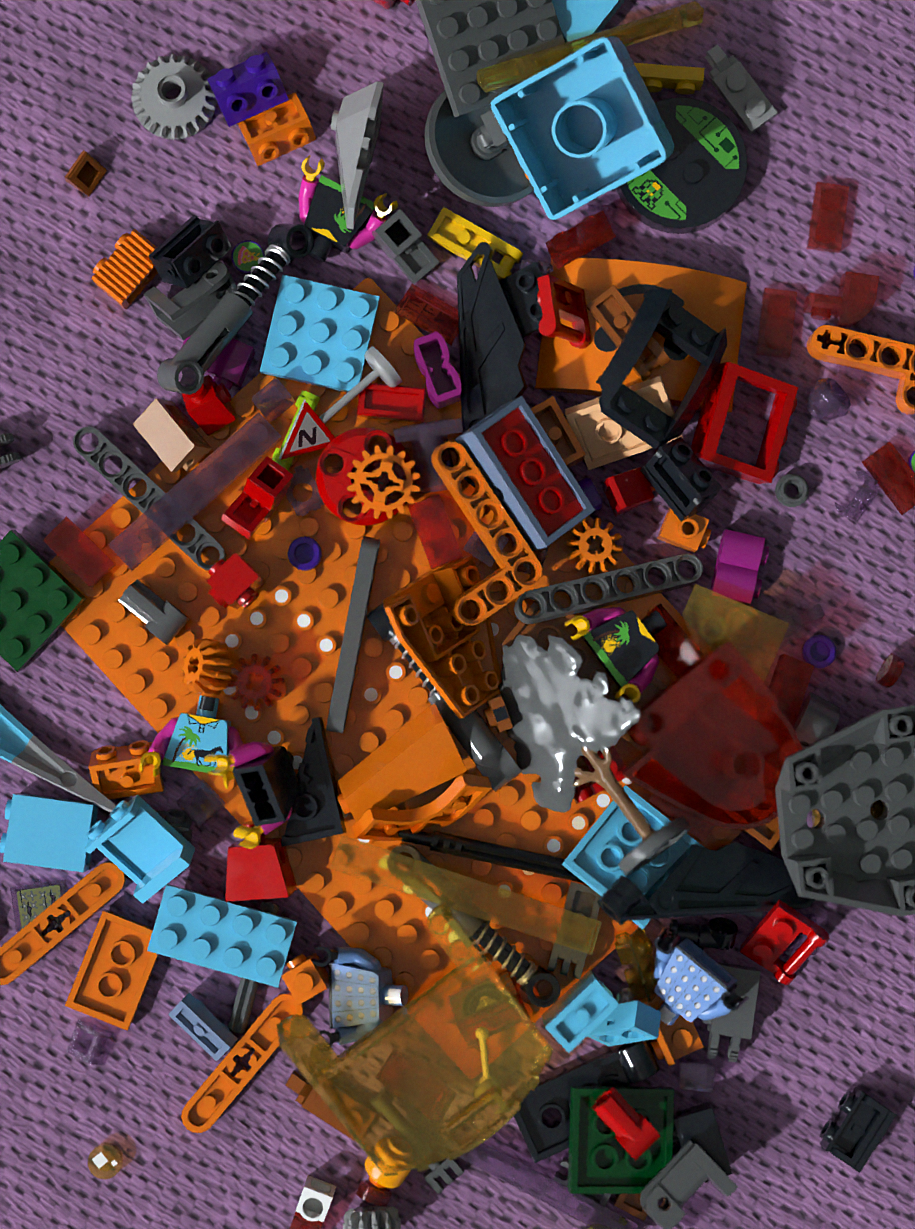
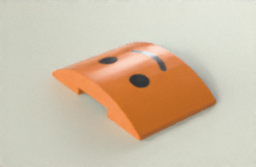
M600 258L551 259L549 275L584 289L586 307L613 285L635 313L640 309L644 300L643 295L648 289H673L669 298L717 333L726 328L727 348L721 363L732 362L738 364L747 288L746 282L705 271L657 263ZM588 309L591 341L586 348H576L569 341L559 337L541 336L535 389L601 397V385L596 381L602 375L618 348ZM560 318L561 324L573 328L572 322ZM654 330L652 335L666 352L670 362L663 367L660 365L650 372L651 376L644 381L661 376L672 406H679L701 363ZM645 347L639 357L642 361L651 355L647 347ZM632 368L623 384L629 387L644 381L638 377ZM734 391L727 413H732ZM704 399L702 400L698 409H702Z

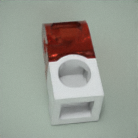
M308 1175L290 1229H321L336 1186Z

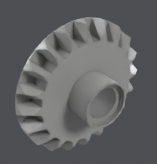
M173 53L171 56H159L157 60L148 62L147 66L138 72V77L135 83H133L131 96L133 110L140 123L152 134L172 140L184 139L201 131L212 119L217 106V101L207 78L211 77L208 69L203 67L199 61H195L187 55L177 56ZM169 90H181L177 98H165Z

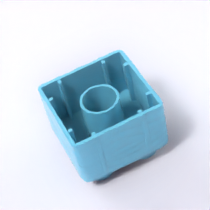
M615 36L602 37L589 43L555 65L498 95L491 102L492 111L503 133L507 136L521 167L528 176L546 215L552 220L559 219L602 194L660 165L674 151L675 145L641 75L636 69L626 47Z

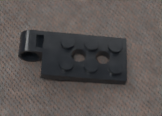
M647 1040L628 1043L506 1098L534 1162L537 1163L569 1148L571 1086L631 1087L629 1083H636L656 1074L660 1068ZM556 1108L560 1111L561 1119L556 1125L550 1126L542 1121V1114L546 1109Z

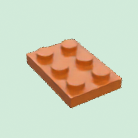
M106 909L103 910L65 1006L128 1031L159 956L157 953L147 951L153 928Z

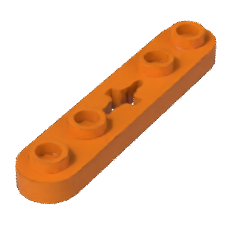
M113 862L100 864L0 947V985H7L16 980L115 897L125 886L126 874ZM68 910L71 912L61 923L64 928L61 932L55 929L48 932L45 936L42 935V932L51 923L50 915L59 917Z
M290 992L281 993L271 1001L185 1104L181 1119L186 1129L193 1133L207 1131L297 1025L303 1015L304 1006L303 1003L297 1005ZM251 1048H254L256 1051L248 1062L251 1068L248 1070L243 1067L235 1076H232L231 1072L237 1064V1060L234 1057L236 1055L243 1057Z

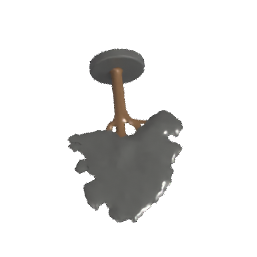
M518 635L512 646L504 645L502 647L504 653L501 671L502 682L499 684L500 696L503 698L513 728L508 729L506 732L508 737L516 742L514 749L517 753V765L521 769L522 774H537L541 777V782H533L531 785L534 799L541 807L564 813L571 809V802L575 796L576 787L590 781L602 786L643 841L618 864L625 876H628L654 860L692 828L685 817L682 816L655 831L613 775L610 767L612 759L609 748L611 745H616L623 734H626L633 724L638 723L641 716L640 710L633 707V701L626 700L621 697L620 702L604 697L609 691L605 673L596 672L593 681L587 678L580 679L576 674L583 662L582 658L563 638L549 635L548 640L550 643L548 651L539 647L531 636ZM598 750L603 753V760L598 756ZM579 756L586 757L596 771L588 772L578 768L576 761Z

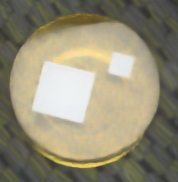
M112 1143L97 1145L88 1157V1168L99 1179L114 1177L123 1165V1154Z

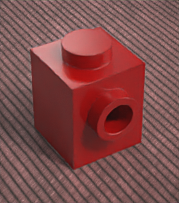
M209 374L204 377L203 384L196 393L190 395L181 393L188 414L207 435L236 420L230 403L232 397L223 383L218 385Z

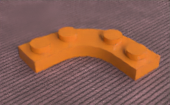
M461 774L442 795L422 807L411 810L369 808L352 827L355 838L399 841L402 839L398 835L401 830L410 829L412 834H415L436 824H440L442 829L468 813L492 789L488 777Z

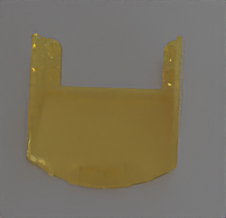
M445 901L430 912L427 924L432 935L457 967L353 1045L337 1055L310 1019L304 1015H291L276 1025L281 1048L384 1176L398 1175L397 1172L416 1168L418 1172L429 1169L430 1164L437 1163L446 1158H449V1161L456 1159L489 1139L520 1110V1103L525 1099L530 1090H534L540 1082L539 1076L546 1061L549 1062L553 1052L551 1045L483 949L478 946Z

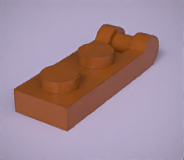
M613 285L587 305V309L618 348L635 316V312ZM653 335L646 345L651 355L643 361L639 358L633 367V370L642 381L650 377V372L659 365L663 367L670 362V358Z

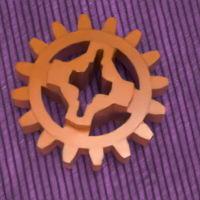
M377 445L374 449V455L370 456L367 451H362L365 459L362 463L353 460V465L358 469L356 473H347V477L354 480V484L348 486L347 491H356L357 496L353 498L352 502L353 504L364 503L361 510L362 513L366 514L370 509H373L374 518L379 519L381 512H386L388 519H393V510L397 509L400 513L404 514L406 513L403 506L405 502L412 505L415 504L414 499L410 495L411 492H420V488L413 485V481L421 477L420 473H411L410 471L416 465L414 460L407 463L403 461L406 456L405 451L400 452L396 456L394 455L393 446L389 445L386 453H382L379 445ZM382 460L380 468L372 473L364 472L371 463ZM394 463L402 467L407 481L396 477L393 472ZM383 473H388V479L400 486L392 485V487H386L385 492H380V486L368 479L382 478ZM361 484L370 486L374 492L373 503L364 495ZM395 492L404 493L398 501L386 505L387 498Z

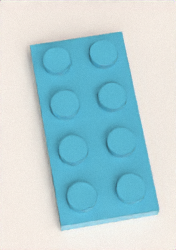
M167 884L147 951L278 988L298 920L231 901L226 902V900Z

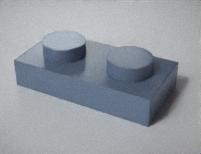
M188 993L168 1014L216 1061L238 1040L229 1028L206 1009V1006L191 993Z

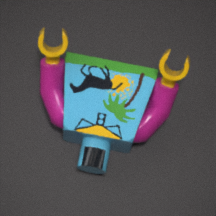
M200 695L196 715L180 713L179 717L172 718L156 735L149 751L141 757L140 771H143L145 765L153 764L155 765L153 776H158L161 761L163 760L162 765L208 773L217 767V761L204 762V758L208 754L227 756L229 755V750L244 744L238 730L231 726V721L216 719L219 699ZM233 764L230 765L228 773L222 775L226 789H228L229 781L235 779L232 772L235 767Z

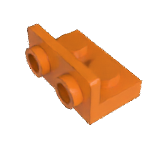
M296 92L287 95L288 101L237 123L257 166L263 165L316 140L309 117Z
M139 740L127 746L114 747L106 745L92 751L88 767L93 787L109 800L136 796L137 794L162 792L164 790V782L161 768L158 776H153V769L155 767L153 764L145 765L143 771H140L141 757L149 751L153 742Z
M656 993L639 999L640 1002L656 1010L664 1003V1000ZM681 1015L673 1025H668L660 1020L658 1038L650 1042L658 1061L665 1059L668 1066L674 1065V1060L704 1047L693 1021L689 1022Z

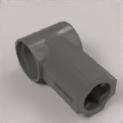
M138 579L124 591L119 600L124 607L146 624L145 627L166 645L173 640L189 621V618L169 601H163Z

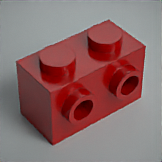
M236 552L227 561L222 558L216 562L208 571L211 576L206 580L212 587L208 593L219 605L224 608L230 605L237 610L242 606L244 609L249 607L259 597L256 591L266 582Z

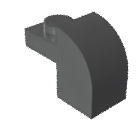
M401 209L397 210L372 232L384 253L396 263L412 284L419 281L439 263L419 238L422 234Z
M810 692L793 720V728L778 751L776 759L784 763L786 757L833 734L839 721L840 707Z

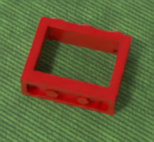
M732 362L720 363L705 395L691 445L692 451L706 467L756 484L772 483L779 470L778 458L781 448L788 438L787 426L789 419L797 406L796 394L798 387ZM737 380L776 394L755 466L716 453Z

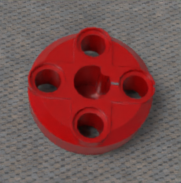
M356 428L334 438L320 455L316 471L318 491L326 507L340 519L355 525H376L390 519H388L386 512H381L379 519L374 518L373 509H370L366 514L360 512L358 516L352 518L344 513L345 502L357 496L356 491H347V487L354 484V480L347 477V473H356L358 469L353 465V460L362 463L365 460L362 455L364 450L370 456L374 455L369 450V444L373 438L383 437L387 440V449L389 445L393 446L394 455L396 456L400 452L405 451L406 456L403 461L405 463L411 461L408 452L396 438L374 428ZM331 455H339L343 459V468L338 473H329L326 469V460ZM382 460L371 463L364 472L372 473L380 468ZM394 463L393 472L396 477L407 481L402 467ZM383 473L382 478L368 479L380 486V492H385V488L392 482L388 479V473ZM361 484L364 495L373 503L374 492L370 486ZM388 497L386 505L393 504L399 499ZM397 509L393 510V517L399 513Z

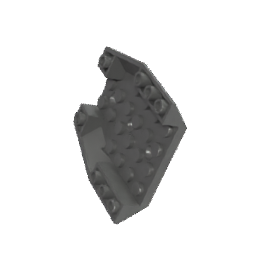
M915 705L880 709L785 758L775 788L781 854L799 896L897 916L915 914ZM880 800L883 804V813L874 819L870 812L871 805L875 801ZM817 809L820 813V821L815 827L810 828L806 821L807 815L811 810Z

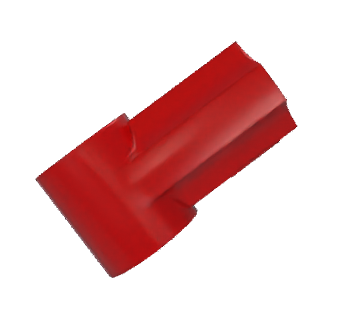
M614 1087L601 1094L592 1106V1109L600 1119L616 1134L615 1139L635 1160L661 1137L642 1114H637Z

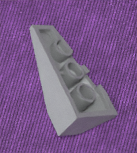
M377 81L343 97L340 111L334 110L332 116L331 130L336 131L335 146L346 227L348 229H353L380 132L383 82Z

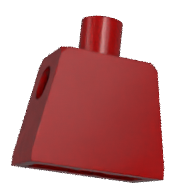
M253 821L243 823L244 826L249 828L255 827ZM262 833L258 846L253 849L239 846V843L243 840L236 841L229 846L227 853L226 902L287 898L297 890L286 848L281 845V838L265 839V835Z

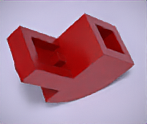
M266 456L247 478L243 492L224 512L221 520L249 540L263 522L266 523L279 506L291 485L294 475Z

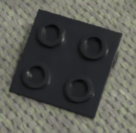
M537 262L500 280L523 338L535 331H539V322L543 318L542 308L537 298L539 291L537 278L543 275Z

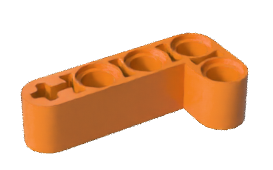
M832 325L820 326L810 335L807 340V350L817 360L900 379L896 393V405L905 414H915V405L911 404L907 399V391H915V345ZM822 336L826 337V343L830 344L826 349H823L822 342L818 341ZM843 340L841 346H838L837 344ZM849 344H858L863 350V356L861 358L854 357L849 351ZM882 351H888L894 355V365H887L883 362L881 357Z

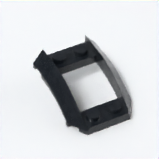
M648 289L645 291L643 303L640 309L636 311L620 346L602 375L596 381L601 385L602 396L599 398L601 412L654 449L682 434L704 399L727 348L726 328L717 333L669 298L673 289ZM654 330L701 363L686 395L672 417L623 384L645 349Z

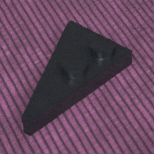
M322 717L312 718V724L307 731L305 753L297 772L300 789L292 805V814L288 819L285 835L281 838L282 847L347 833L342 808L337 799L339 794Z

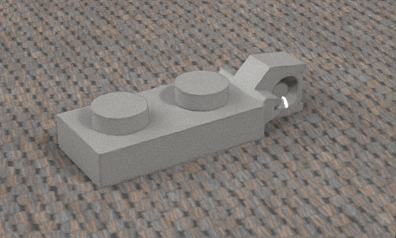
M718 44L706 52L705 59L713 68L709 72V76L712 79L711 83L749 134H752L776 117L778 112L734 55L728 58Z

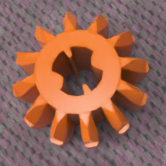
M601 518L594 520L592 529L586 519L582 520L581 527L584 533L578 528L573 527L570 532L578 540L570 539L566 541V546L577 548V550L567 555L568 559L573 560L580 557L581 560L575 567L577 570H581L585 563L589 564L588 575L594 574L596 564H598L602 573L607 572L608 567L605 560L611 565L616 566L619 561L611 553L619 554L623 552V547L612 544L622 538L621 534L616 533L612 536L608 534L614 526L611 522L606 525L604 530L600 529ZM588 539H591V542L595 539L600 540L599 548L602 550V553L598 554L597 551L594 554L589 553L587 550L590 545L586 541Z
M196 639L193 645L188 646L187 656L183 657L185 661L184 667L181 669L185 673L183 683L187 684L188 691L195 694L219 695L223 689H227L228 679L232 678L231 668L234 666V663L231 662L232 651L228 650L227 643H223L220 640Z

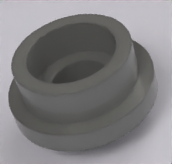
M797 474L783 476L775 487L777 500L786 507L801 505L809 494L806 480ZM788 485H794L797 488V495L795 497L787 495L786 487Z

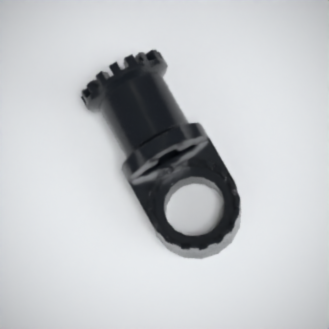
M723 917L712 918L708 923L699 922L698 925L678 923L677 919H671L669 925L671 934L668 933V936H671V939H675L677 935L681 937L677 946L688 938L701 950H704V947L724 950L726 948V950H729V947L732 949L735 945L738 927L733 921Z

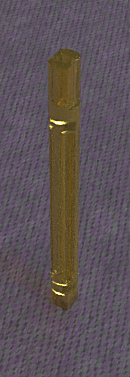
M696 0L676 6L664 12L479 69L477 71V81L485 93L527 80L602 37L615 36L626 47L701 24L703 22L704 9Z

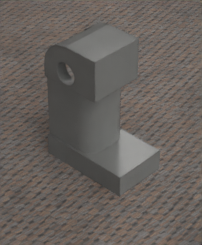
M218 260L188 289L184 288L170 299L156 287L145 292L144 296L156 318L184 341L194 333L221 300L219 298L227 292L237 291V287L226 265Z
M688 1140L680 1151L644 1187L641 1192L640 1201L644 1211L660 1228L673 1229L686 1215L681 1207L707 1179L720 1193L727 1197L738 1186L696 1143L693 1144ZM663 1197V1203L658 1206V1200Z

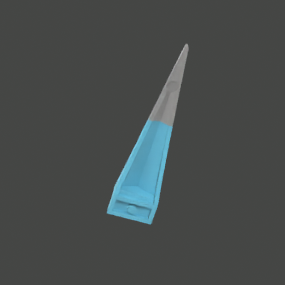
M0 704V758L110 813L116 807L114 803L59 758Z

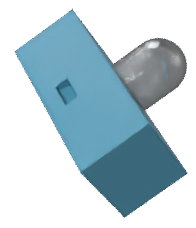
M622 988L616 996V1001L620 1005L587 1036L608 1047L657 1039L661 1012L638 1001L636 993L631 988Z

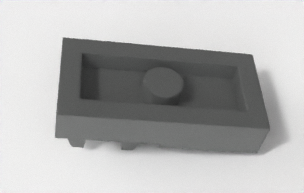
M491 110L481 115L485 125L480 127L482 134L478 138L483 148L488 150L495 146L500 149H512L493 111Z

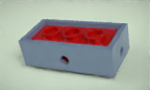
M523 396L503 404L455 438L456 442L466 449L532 551L549 546L595 511Z

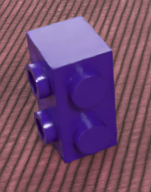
M268 52L253 55L245 62L231 68L222 69L216 75L207 78L229 127L289 100L278 71Z

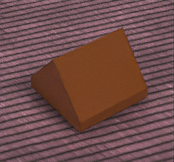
M83 150L64 178L66 182L89 197L107 172V169Z

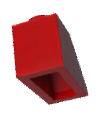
M641 467L611 476L605 480L602 488L615 517L653 500L654 495L652 492L656 490L640 471Z

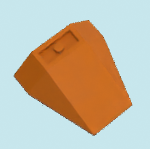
M472 555L426 573L382 600L398 640L459 719L465 718L500 692L499 684L502 682L490 616L476 625H462L457 623L451 615L453 601L482 580ZM470 600L465 601L461 607V613L465 619H471L476 613L475 604Z

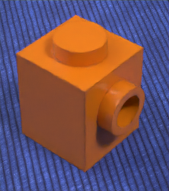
M669 508L657 539L695 553L699 547L705 548L712 530L707 528L709 519L695 514L680 521L672 509Z
M316 952L308 957H305L304 953L291 959L286 963L288 969L281 975L297 1005L329 987V974L325 967L317 966L312 961V959H319Z

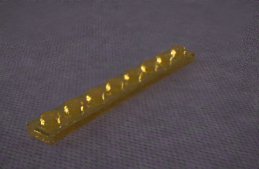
M344 835L340 837L330 869L588 955L593 953L602 923L601 921Z

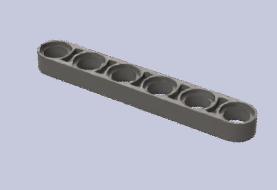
M87 426L76 432L73 439L76 451L198 566L206 571H209L213 566L204 564L201 558L203 550L210 546L216 547L219 550V560L223 558L226 561V552L222 545L99 430ZM86 434H95L99 441L97 448L90 452L84 451L81 448V439ZM112 456L120 457L123 463L121 471L117 474H109L105 470V462ZM134 479H143L147 484L145 494L140 497H133L129 492L130 483ZM161 501L168 502L171 506V514L163 520H159L153 515V507ZM183 524H191L195 528V537L190 542L185 543L178 539L177 531Z
M363 536L326 731L344 733L379 552L380 539Z
M681 554L530 590L523 593L515 602L514 613L521 622L535 624L687 587L694 584L702 576L703 564L693 554ZM679 563H690L694 568V576L692 578L683 577L678 570ZM656 569L664 576L662 585H653L648 580L647 574L649 570ZM617 578H629L633 583L632 592H621L617 587ZM595 584L600 587L602 591L600 600L594 601L587 597L585 593L587 585ZM562 591L569 595L571 599L570 607L560 608L555 604L554 594L556 592ZM526 599L536 601L539 605V613L535 616L527 615L522 609V602Z

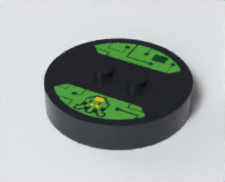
M682 97L655 102L674 142V151L660 165L616 187L618 195L625 207L635 218L658 231L685 234L705 229L719 221L731 209L742 190L747 173V154L743 139L729 117L706 102Z

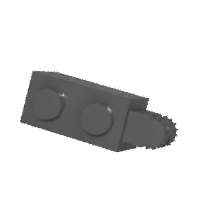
M717 962L738 980L736 982L738 986L735 988L737 995L742 998L747 995L749 999L737 1010L731 1011L727 1015L707 1021L702 1020L703 1023L707 1024V1030L709 1031L707 1058L716 1059L719 1051L720 1035L730 1036L727 1049L728 1062L736 1063L741 1038H752L761 971L754 967Z

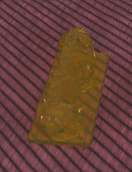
M639 927L631 937L628 932L616 935L617 941L614 944L621 965H634V968L624 970L630 994L635 995L637 1000L647 997L648 1002H652L657 996L654 989L658 983L654 978L653 946L651 940L646 937L644 928L642 930Z

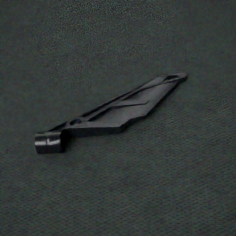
M487 242L478 244L457 274L462 433L503 404L522 396L528 388L520 368L526 343L492 264L493 250ZM479 256H484L476 281L472 266ZM464 477L469 484L475 487L472 479Z
M730 842L715 850L691 845L644 895L631 880L621 875L610 886V889L606 890L597 900V903L610 918L623 925L626 921L770 911L779 900L793 909H806L815 899L798 895L783 859L736 842Z

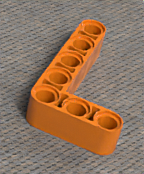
M449 441L437 446L433 450L431 463L500 567L459 595L451 605V615L457 623L476 625L536 585L542 577V566L466 449L460 443ZM444 449H450L455 453L457 461L453 467H448L442 462L441 455ZM464 477L474 481L475 491L471 496L465 495L460 488V483ZM483 506L490 507L494 513L493 521L489 525L483 523L479 517L480 509ZM502 534L508 535L512 540V548L508 553L502 552L498 546V540ZM522 562L527 563L531 569V575L526 581H522L517 575V568ZM495 581L503 586V595L499 600H494L489 594L490 585ZM467 600L472 601L476 607L475 615L469 620L465 619L461 613V607Z

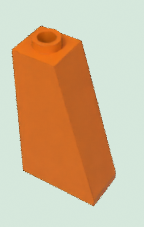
M436 704L426 708L338 780L342 794L338 795L337 799L345 815L351 812L357 822L369 808L378 807L388 810L467 772Z

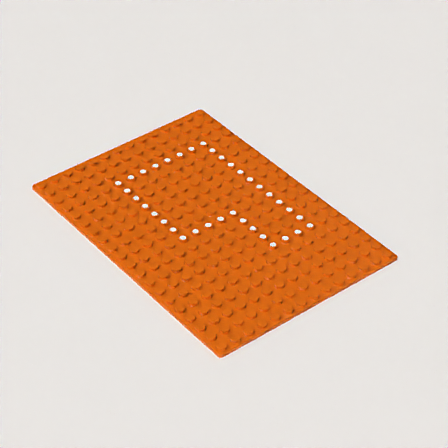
M365 278L353 290L380 296L369 348L371 346L375 347L396 370L402 379L398 386L426 388V377L418 369L414 355V340L424 335L407 317L398 313L400 309L371 278ZM367 361L365 362L361 380L373 371ZM260 372L232 397L230 403L236 420L210 435H207L201 427L197 429L212 449L193 468L186 471L182 467L177 472H171L164 462L161 461L147 474L156 485L222 545L226 552V561L236 552L266 581L256 591L259 597L249 607L244 609L242 606L237 610L230 605L227 608L219 605L208 593L212 588L206 582L211 576L208 571L198 566L124 495L49 563L87 598L62 627L157 733L172 718L179 717L180 713L196 715L200 694L188 691L187 684L183 683L185 673L181 671L185 663L183 657L188 654V646L193 645L196 639L220 640L223 643H227L228 650H231L233 654L231 662L234 663V666L231 668L232 678L228 679L227 689H223L219 695H201L219 699L216 719L231 721V726L238 730L244 745L250 742H266L271 744L272 747H285L294 757L292 765L297 775L299 764L303 761L307 744L305 739L308 728L312 724V718L322 717L337 790L340 795L342 792L338 780L426 708L431 706L427 700L430 698V691L427 687H422L423 681L415 677V670L408 668L409 662L407 659L401 658V651L394 649L395 646L391 644L392 642H385L366 617L344 733L326 731L363 536L380 539L367 614L382 604V600L422 575L466 556L472 555L482 580L500 567L431 463V455L437 446L449 441L456 442L455 438L462 434L461 401L438 409L431 402L427 392L423 423L357 417L359 394L325 423L335 438L352 429L374 428L390 434L403 445L411 461L414 460L416 463L413 467L414 473H420L421 477L414 480V485L420 488V492L411 493L415 504L406 503L404 506L406 513L402 514L399 512L393 519L370 526L355 525L334 515L322 501L316 482L318 461L325 449L323 448L295 456L293 464L289 469V472L294 477L287 493L267 522H263L249 540L223 522L221 519L224 512L243 492L247 478L266 456L272 459L275 449L281 448L298 409L295 403L301 391L310 392L320 398L315 411L318 417L346 394V392ZM377 377V378L372 382V383H378V384H385V383L380 379V377ZM375 437L369 444V450L372 454H375V446L379 445L382 453L387 450L388 446L387 440L383 437ZM450 449L443 450L441 455L442 462L448 467H453L457 461L455 453ZM331 455L326 460L325 465L329 473H338L343 468L344 463L341 456ZM463 478L460 488L465 495L471 496L475 491V487ZM141 479L129 490L130 494L133 497L144 495L147 490L146 482ZM393 481L388 485V487H392V485L398 487L400 486L399 484H395ZM395 492L389 497L400 499L404 493ZM353 498L347 500L343 508L346 516L351 518L358 516L362 509L361 503L353 504ZM161 501L153 507V515L159 520L166 519L171 514V506L168 502ZM483 506L479 512V517L483 523L489 525L494 518L493 510L488 506ZM588 515L584 519L589 522L592 529L594 520ZM580 521L574 527L578 528L580 531L584 533ZM183 524L177 531L178 539L181 542H190L195 537V528L191 524ZM570 529L549 546L533 551L542 566V577L536 585L527 591L601 574L602 572L598 564H596L594 574L588 575L589 564L585 563L581 570H577L575 567L581 560L580 557L573 560L568 559L567 555L577 550V548L566 546V541L570 539L578 540L571 534ZM502 534L498 540V546L502 552L508 553L512 548V540L506 534ZM299 537H310L321 547V561L312 570H299L289 561V546ZM588 539L586 541L590 545L587 550L589 553L594 554L595 551L598 554L602 553V550L599 548L600 540L595 539L591 542V539ZM212 546L205 548L201 554L203 563L214 565L218 562L220 558L219 550ZM624 552L619 554L611 553L619 561L616 566L611 565L605 560L608 567L607 572L635 566ZM524 562L517 568V575L522 581L528 580L531 575L530 566ZM617 578V587L621 592H632L633 583L629 578ZM137 579L163 601H169L189 618V621L168 645L152 634L145 627L146 624L141 619L132 614L119 602L124 591ZM497 581L493 582L489 588V594L494 600H499L503 595V586ZM595 584L586 586L585 593L589 599L594 601L601 599L602 591L600 587ZM561 591L554 594L556 602L564 608L570 607L571 599L567 593ZM661 593L601 607H620L626 612L632 610L640 621L654 610H657L667 623V627L653 636L660 647V650L657 652L659 664L654 676L781 772L784 763L776 758L789 732ZM520 596L490 616L500 675L504 654L501 644L519 622L514 613V606ZM526 599L522 602V609L525 613L534 600ZM595 609L588 610V611H584V612H580V613H576V614H573V615H575V616L581 615V616H582V615L587 614V613H589V612H591V611H593V610H595ZM499 692L498 694H496V695H495L494 697H492L491 699H494V698H496V697H499L501 692ZM485 702L476 710L488 725L483 711L488 708L487 702ZM446 725L467 769V772L463 774L483 776L469 754ZM496 727L491 728L490 730L516 762L517 753L514 749L516 742L508 737L507 730L497 733ZM621 737L616 745H614L630 776L619 781L622 787L628 786L671 821L682 816L685 817L692 827L687 834L703 847L715 850L732 842L743 831L742 828ZM579 756L576 761L577 767L589 772L582 757ZM192 770L240 825L253 821L236 779L230 780L228 789H226L222 775H211ZM520 773L496 792L491 789L468 813L442 829L440 824H436L421 831L432 834L434 831L566 859L613 799L604 789L576 804L573 798L569 811L564 813L541 807L534 799L531 785L533 782H541V777L537 774ZM457 777L388 810H411L422 807L442 795ZM586 782L585 785L587 787L595 782ZM343 810L347 833L285 846L296 887L351 948L364 949L377 958L382 967L391 969L392 985L407 986L408 1002L404 1007L467 1077L476 1078L483 1071L480 1039L476 1036L477 1028L485 1026L489 1030L487 1049L490 1065L551 1007H537L532 1004L527 994L520 989L515 976L511 977V973L506 968L502 969V964L497 960L493 961V956L489 952L484 953L485 949L480 944L475 945L476 941L472 937L465 941L406 885L393 876L388 870L387 860L391 850L397 845L405 843L416 847L426 859L488 915L485 921H489L490 927L498 929V934L501 937H507V942L510 945H516V950L519 953H524L527 961H533L535 965H540L545 970H547L571 880L430 851L428 846L400 840L356 839L352 829L356 821L351 812L345 815ZM288 820L265 835V839L282 838L285 835ZM401 852L396 855L395 864L400 870L406 871L413 867L414 858L408 852ZM420 872L416 874V876L420 878L439 897L443 895V893ZM600 907L581 977L590 969L592 971L639 926L632 921H626L623 925H620ZM557 959V966L554 972H550L554 974L559 982L560 998L579 979L573 978L576 964L570 963L566 976L560 974L563 960ZM504 972L509 973L517 992L516 995L458 1021L450 1002V997ZM543 979L537 981L533 986V992L541 997L548 995L552 989V984Z

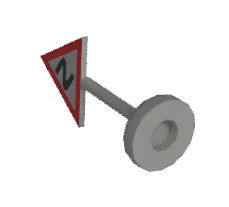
M371 346L364 355L373 371L320 417H318L306 400H303L279 456L280 460L326 448L335 436L325 423L377 377H380L389 387H396L402 382L396 370L375 347Z

